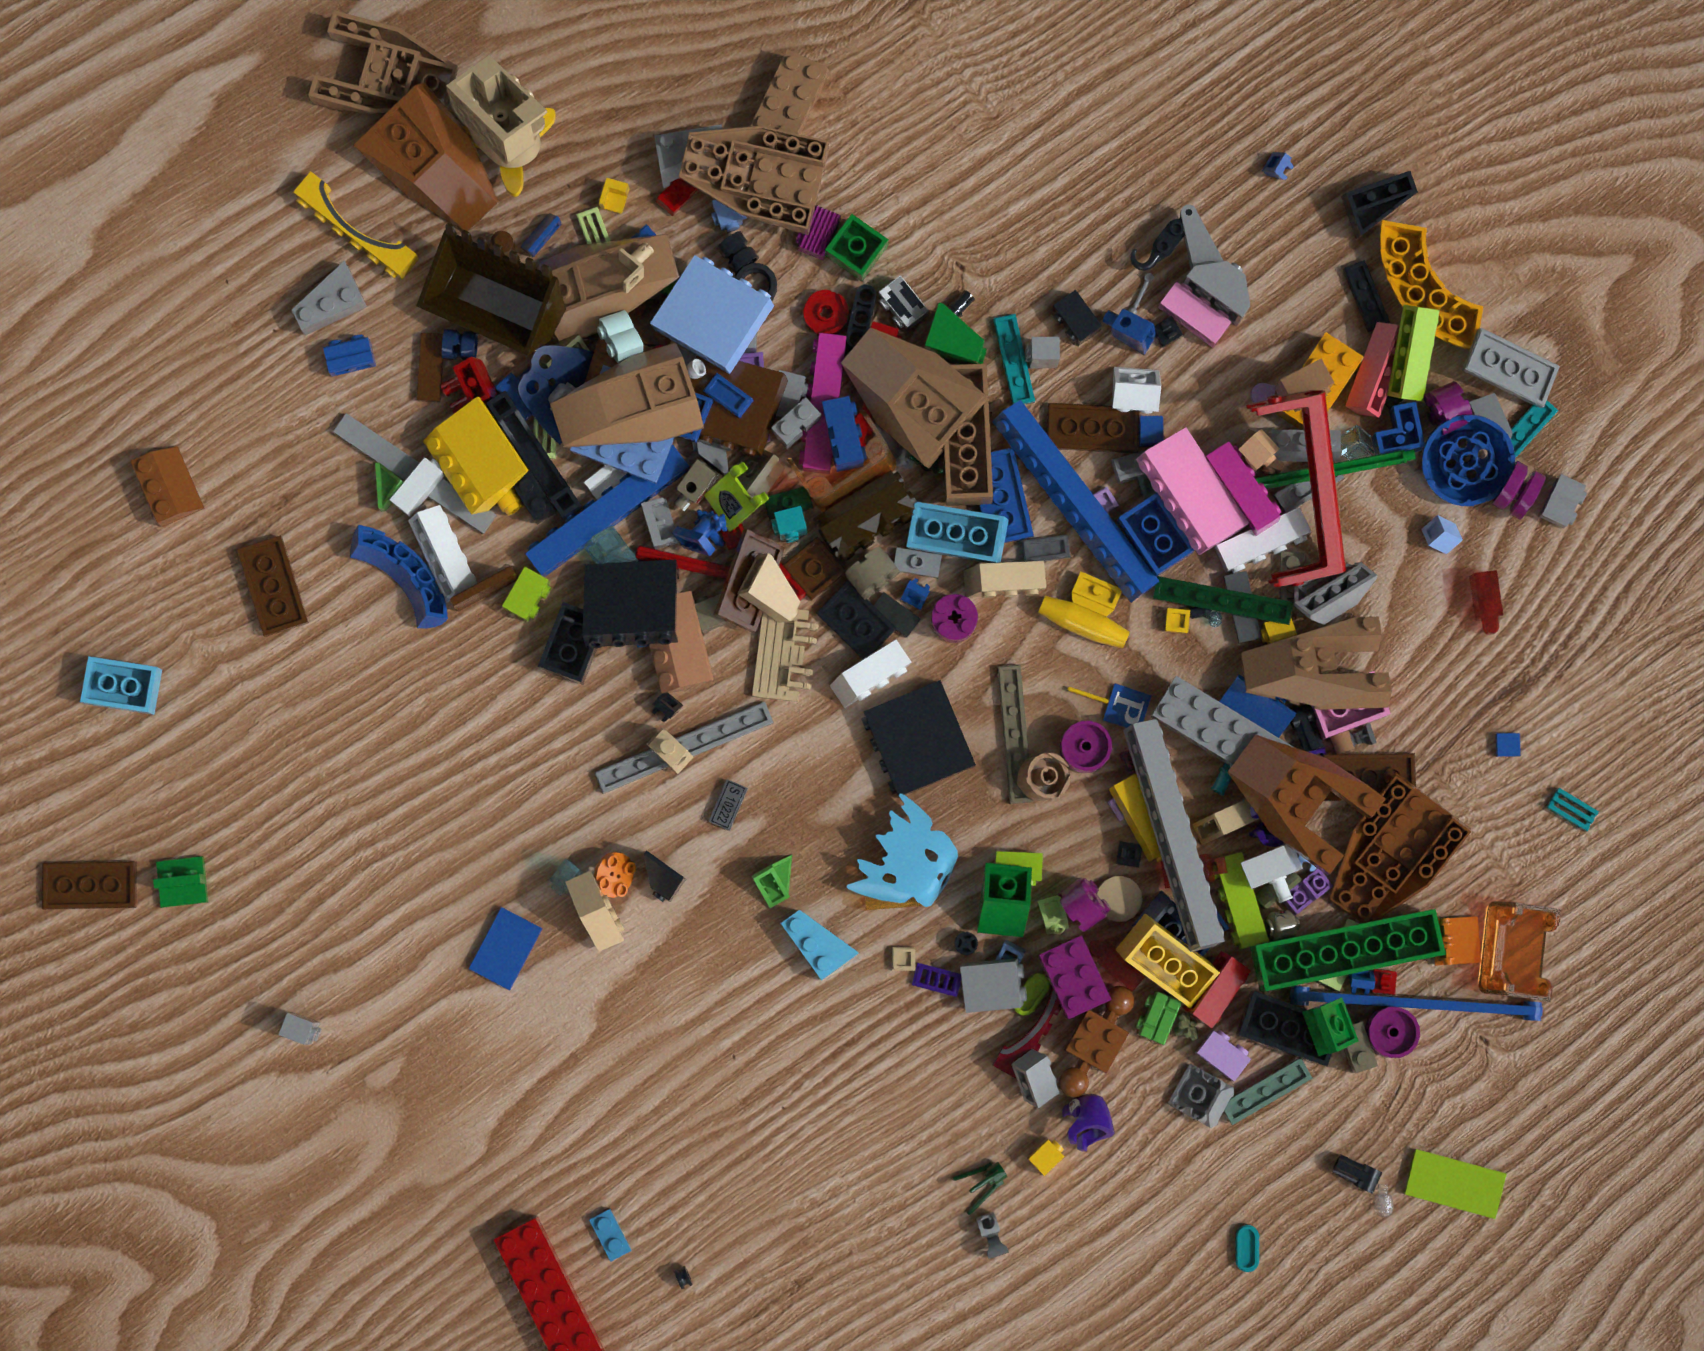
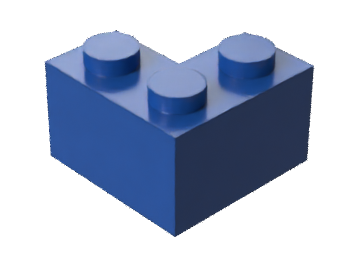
M1416 402L1393 406L1389 410L1393 429L1375 432L1371 437L1375 455L1403 449L1405 451L1413 449L1414 452L1421 451L1425 446Z

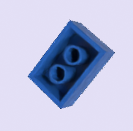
M1158 493L1120 516L1116 521L1156 577L1195 551L1191 547L1185 533L1177 526V522L1171 512L1165 508L1164 502Z

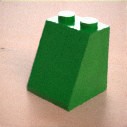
M939 302L925 349L937 353L946 362L955 365L983 364L987 348L983 347L985 340L946 305Z
M994 863L985 864L978 911L977 933L1014 937L1024 936L1031 906L1032 867Z

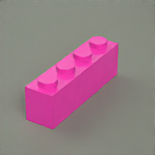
M1227 442L1208 454L1206 458L1248 520V526L1257 536L1279 522L1281 510L1276 502L1269 500L1267 497L1268 491L1262 483L1258 484L1253 477L1255 473L1249 464H1244L1238 447L1232 446L1230 442Z

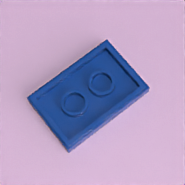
M1238 674L1219 701L1278 738L1296 715L1294 711L1276 699L1246 693L1245 680L1240 674Z
M501 907L469 969L511 990L543 928Z

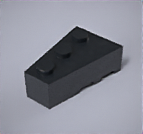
M1411 171L1349 191L1341 196L1356 239L1418 192Z

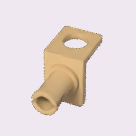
M643 242L632 254L627 253L622 248L618 250L619 261L633 272L623 282V291L626 294L644 278V266L642 263L654 253L653 248L646 242Z

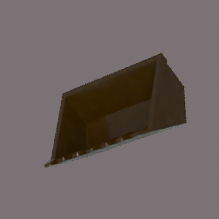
M447 223L416 307L525 355L532 354L535 349L550 342L566 311L559 280L553 276L551 267L543 264L541 270H538L533 259L527 257L524 264L520 261L517 252L511 250L508 257L504 254L501 245L495 243L493 250L489 249L485 238L479 236L477 243L473 242L470 232L463 230L461 236H459L455 226Z

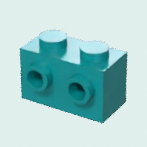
M801 506L774 512L775 519L771 520L774 535L780 536L781 541L785 540L786 543L798 541L800 536L807 535V527Z

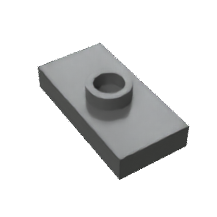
M897 547L894 564L903 573L938 579L942 555Z

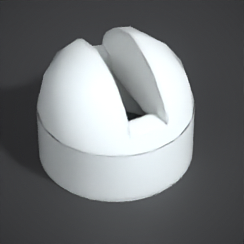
M694 359L686 366L690 378L698 379L706 373L705 365L699 359Z

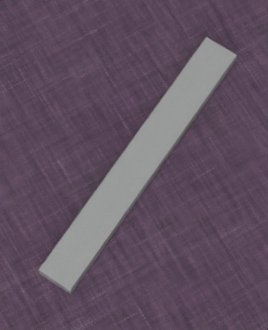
M347 413L333 431L376 462H380L404 481L420 464ZM444 479L439 482L428 496L483 534L497 516L490 510L471 515L453 486Z
M764 701L680 736L676 740L694 757L771 725L774 722ZM649 749L594 773L603 794L670 766L654 751Z

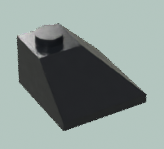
M646 850L644 858L650 888L654 890L652 895L662 902L665 899L671 902L687 879Z

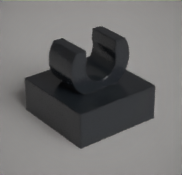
M1172 316L1154 326L1156 337L1163 348L1183 337L1182 331Z
M662 693L652 704L655 706L652 713L655 715L660 710L665 714L661 721L665 722L677 714L683 707V704L671 694Z
M1119 841L1116 864L1139 868L1142 852L1140 844Z

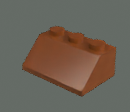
M178 446L152 451L131 460L156 522L162 527L205 509Z

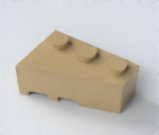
M1044 561L978 564L963 571L965 594L968 598L996 597V595L1013 597L1017 596V593H1025V596L1039 595V591L1046 589Z

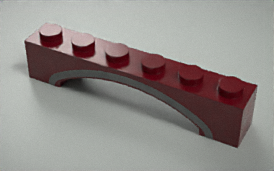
M1052 986L1046 1006L1035 1025L1016 1043L1009 1047L1003 1045L992 1065L1015 1079L1017 1078L1012 1063L1032 1049L1039 1051L1041 1044L1038 1042L1041 1036H1047L1053 1025L1049 1021L1053 1014L1058 1016L1062 1009Z

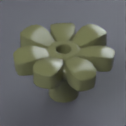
M1184 1012L1179 1014L1180 1022H1178V1027L1174 1028L1175 1034L1178 1037L1184 1034L1186 1038L1190 1037L1192 1041L1198 1039V1029L1195 1027L1197 1022L1195 1019H1191L1190 1015Z

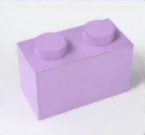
M1211 1030L1195 1053L1229 1080L1235 1082L1251 1060L1247 1056L1249 1052L1239 1044L1235 1047L1229 1043L1230 1037L1221 1030L1218 1032Z

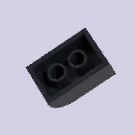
M562 602L538 664L541 670L584 685L597 649L586 647L582 636L583 609Z

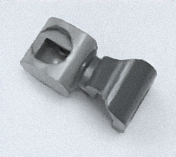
M991 1212L976 1217L981 1236L986 1237L989 1244L988 1259L1009 1253L1007 1246L1001 1243L998 1237L1000 1228L995 1213Z

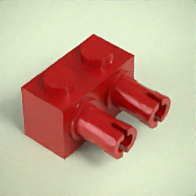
M472 356L453 367L456 374L455 377L440 384L442 389L445 388L442 391L447 397L461 388L466 395L450 403L453 414L476 397H480L485 406L488 407L486 403L498 395L483 361Z

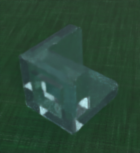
M1355 425L1341 435L1342 455L1348 460L1373 456L1374 449L1371 436L1360 426Z

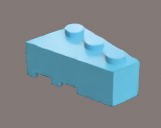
M798 910L781 923L821 980L859 954V952L801 910Z

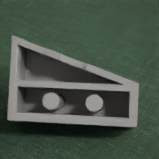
M722 124L655 136L663 188L669 186V182L679 178L689 132L721 130Z
M344 260L301 300L292 311L300 329L305 335H308L366 308L367 304L349 266Z

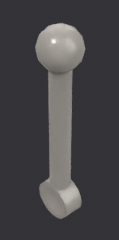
M1147 273L1145 275V282L1133 307L1129 308L1128 311L1137 314L1136 309L1148 284L1154 279L1153 274Z

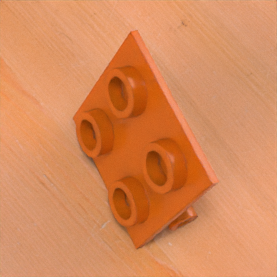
M1478 916L1438 919L1446 955L1434 957L1435 966L1481 963Z

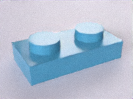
M611 1208L589 1220L610 1262L632 1251Z

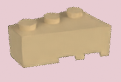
M591 870L566 881L565 883L577 913L598 951L600 952L624 941L621 933L625 930L623 924L611 905L608 896L603 895Z

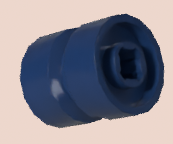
M444 330L442 339L443 359L456 360L459 356L462 360H466L471 356L477 357L478 333L464 331L460 334L458 330Z

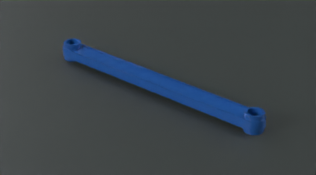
M1291 986L1289 996L1290 1004L1309 1006V1001L1328 1003L1342 997L1345 1004L1523 1015L1522 1020L1541 1021L1543 1014L1542 1002L1523 1001V1006L1336 994L1310 992V987Z

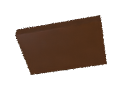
M509 566L451 597L450 601L458 611H461L517 581L518 576L514 569Z

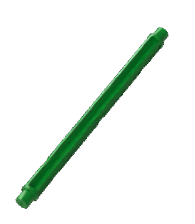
M1403 449L1334 463L1335 476L1407 463V461L1416 459L1414 449L1407 451ZM1308 468L1255 478L1258 484L1262 483L1266 489L1310 481Z

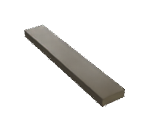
M1021 664L998 666L1010 804L1030 803L1033 800L1028 798L1017 785L1019 768L1029 758Z

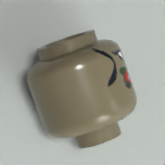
M1289 910L1271 912L1263 922L1267 936L1272 941L1294 938L1297 930L1300 928L1298 918L1294 917L1293 913Z

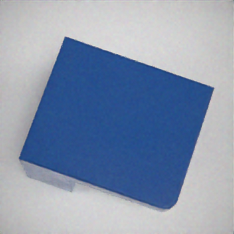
M1140 416L1139 447H1153L1164 440L1163 416Z

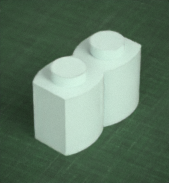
M625 310L599 319L598 335L601 340H605L609 356L611 358L614 357L617 363L624 361L630 356L643 353V342Z

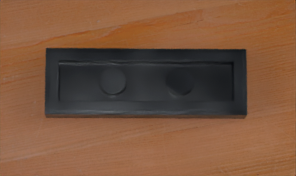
M1365 260L1343 268L1344 275L1367 332L1374 330L1377 322L1389 324L1390 321Z

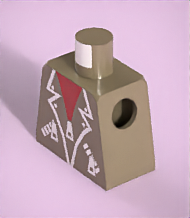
M697 459L678 485L677 490L681 494L674 504L685 511L692 501L700 503L704 498V494L711 489L722 474L704 460ZM695 483L697 489L693 493L691 491V486Z

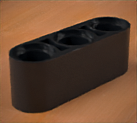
M868 284L861 285L855 294L846 335V345L850 351L855 346L850 342V339L853 336L862 338L871 326L876 303V291ZM868 292L872 295V299L870 301H862L860 295ZM859 314H864L867 317V321L865 323H858L855 317Z

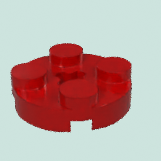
M827 289L819 290L808 298L803 310V316L807 327L816 335H819V333L835 335L846 326L849 308L846 300L840 294ZM826 307L827 310H832L833 313L830 314V318L826 319L825 316H820L822 308Z

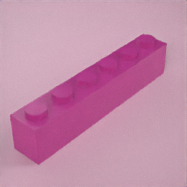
M819 333V339H814L813 353H817L816 362L811 361L810 375H814L813 384L808 385L807 397L811 398V404L821 413V420L807 432L803 430L802 442H806L805 451H800L799 464L803 465V471L830 474L833 454L822 402L840 398L843 374L841 362L845 358L847 336Z

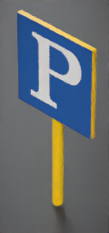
M1114 683L1110 699L1072 687L1067 688L1070 692L1108 704L1103 721L1124 728L1144 721L1152 696Z

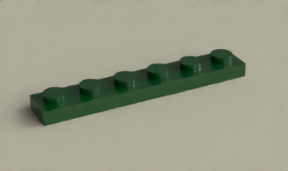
M1157 576L1159 582L1155 586L1153 599L1290 625L1294 602Z

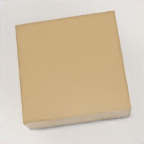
M892 947V971H915V947Z

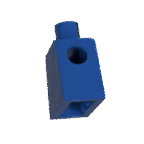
M1122 309L1119 315L1108 310L1103 318V322L1111 326L1112 334L1116 339L1143 355L1146 354L1156 338L1153 323L1126 309Z

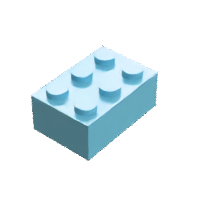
M88 656L80 702L87 705L155 715L162 669L154 666Z

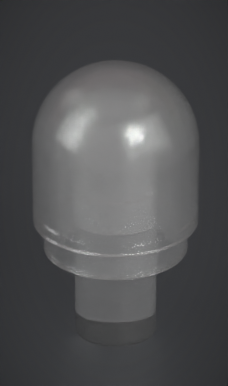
M1378 1184L1379 1194H1376L1374 1198L1375 1212L1381 1217H1388L1393 1212L1392 1194H1388V1184Z

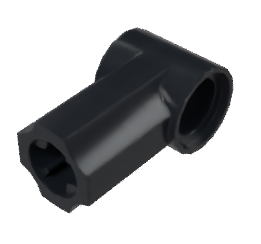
M1305 704L1291 709L1296 715L1290 724L1293 730H1296L1303 750L1308 752L1324 746L1315 724L1316 717L1311 705Z
M1342 1154L1337 1158L1332 1170L1336 1175L1353 1182L1355 1186L1373 1194L1382 1175V1172L1366 1164L1362 1165Z

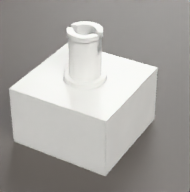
M1284 845L1241 863L1251 889L1269 883L1273 885L1279 903L1293 898L1285 878H1287V875L1303 869L1297 853L1290 847Z

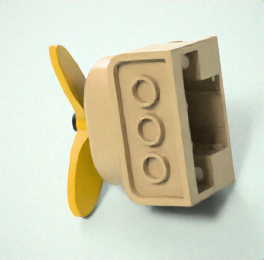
M488 55L447 84L446 88L452 110L465 125L462 127L470 135L474 146L480 148L492 161L500 165V173L506 191L511 196L517 197L521 193L524 184L522 166L530 163L537 156L541 146L540 137L554 124L556 113L552 108H544L534 98V95L528 88L524 89L520 85L515 75H510Z

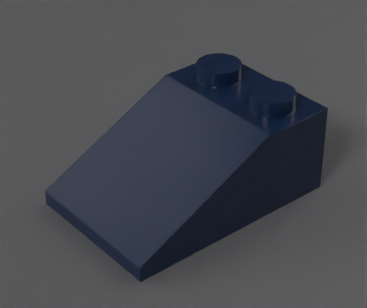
M1161 890L1132 926L1134 927L1142 916L1147 914L1187 944L1175 900ZM1210 948L1197 950L1196 952L1204 956Z

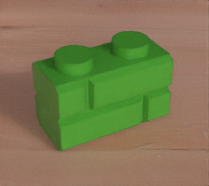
M1154 991L1153 995L1149 994L1144 1004V1007L1147 1008L1145 1016L1140 1015L1135 1026L1136 1029H1139L1137 1034L1165 1045L1182 1002L1158 991Z

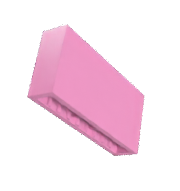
M1187 428L1146 450L1136 459L1140 470L1147 475L1152 488L1158 492L1164 501L1165 508L1171 512L1177 522V526L1185 533L1191 547L1196 550L1198 555L1239 532L1249 524Z

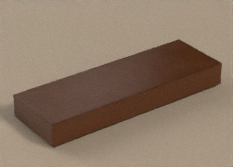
M421 333L417 401L441 402L440 384L442 383L443 334Z

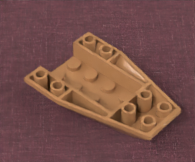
M666 234L579 245L539 261L537 268L541 270L543 264L550 266L553 276L559 280L560 290L566 307V311L554 332L559 341L576 334L583 339L598 333L597 327L599 326L600 318L623 310L627 313L631 312L679 278L668 235ZM643 242H646L653 248L654 253L642 263L644 266V278L626 294L623 291V282L633 272L619 261L618 250L622 248L627 253L632 254Z
M676 343L630 356L550 403L564 447L660 442L704 428L698 401L683 356Z

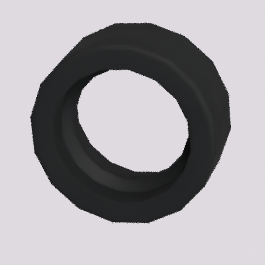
M750 263L737 272L735 277L737 280H740V278L744 279L751 273L763 274L769 282L767 293L771 296V301L774 300L777 293V279L774 272L768 266L761 263Z

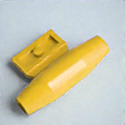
M1081 571L1071 592L1072 602L1045 596L1038 613L1066 630L1094 642L1122 649L1130 631L1107 617L1114 611L1122 593L1121 589Z

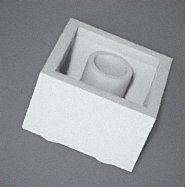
M1114 367L1113 408L1121 412H1128L1130 410H1139L1146 414L1153 413V411L1159 412L1161 394L1159 370Z

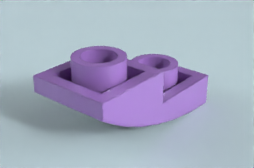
M1317 868L1290 890L1293 898L1283 903L1295 916L1333 887V885L1323 872Z

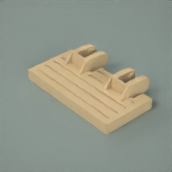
M798 609L797 615L791 622L779 623L766 613H762L752 697L798 702L799 692L789 691V688L811 689V684L807 682L790 681L791 673L803 676L813 675V670L792 667V665L803 666L805 646L795 645V642L817 644V639L814 637L796 636L797 628L811 631L818 630V624L798 622V620L808 621V610Z

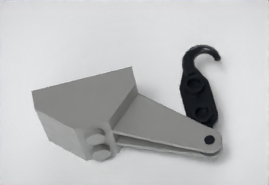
M1185 205L1181 209L1180 218L1171 220L1154 241L1150 258L1145 263L1138 262L1136 260L1137 249H1133L1130 254L1131 263L1138 270H1149L1159 261L1170 256L1184 237L1191 269L1184 284L1188 285L1193 290L1192 293L1198 298L1202 296L1207 299L1213 309L1225 312L1229 316L1228 320L1235 326H1238L1250 308L1246 275L1239 265L1233 262L1230 264L1222 259L1196 208L1193 205Z

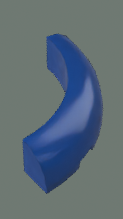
M358 525L351 542L350 558L376 566L399 584L412 604L417 628H433L446 622L448 615L443 593H440L435 577L427 564L403 542L394 541L385 536V533L380 530Z

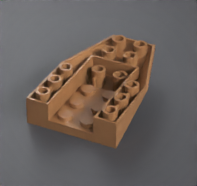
M765 126L689 132L679 178L740 215L809 235L829 152V141Z
M869 328L841 362L876 423L928 468L944 452L941 448L970 414L975 415L989 398L937 353L873 328Z

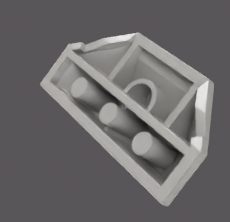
M1362 562L1354 563V565L1345 564L1346 571L1343 573L1304 581L1303 585L1294 586V606L1309 619L1326 624L1356 606L1377 579V574Z

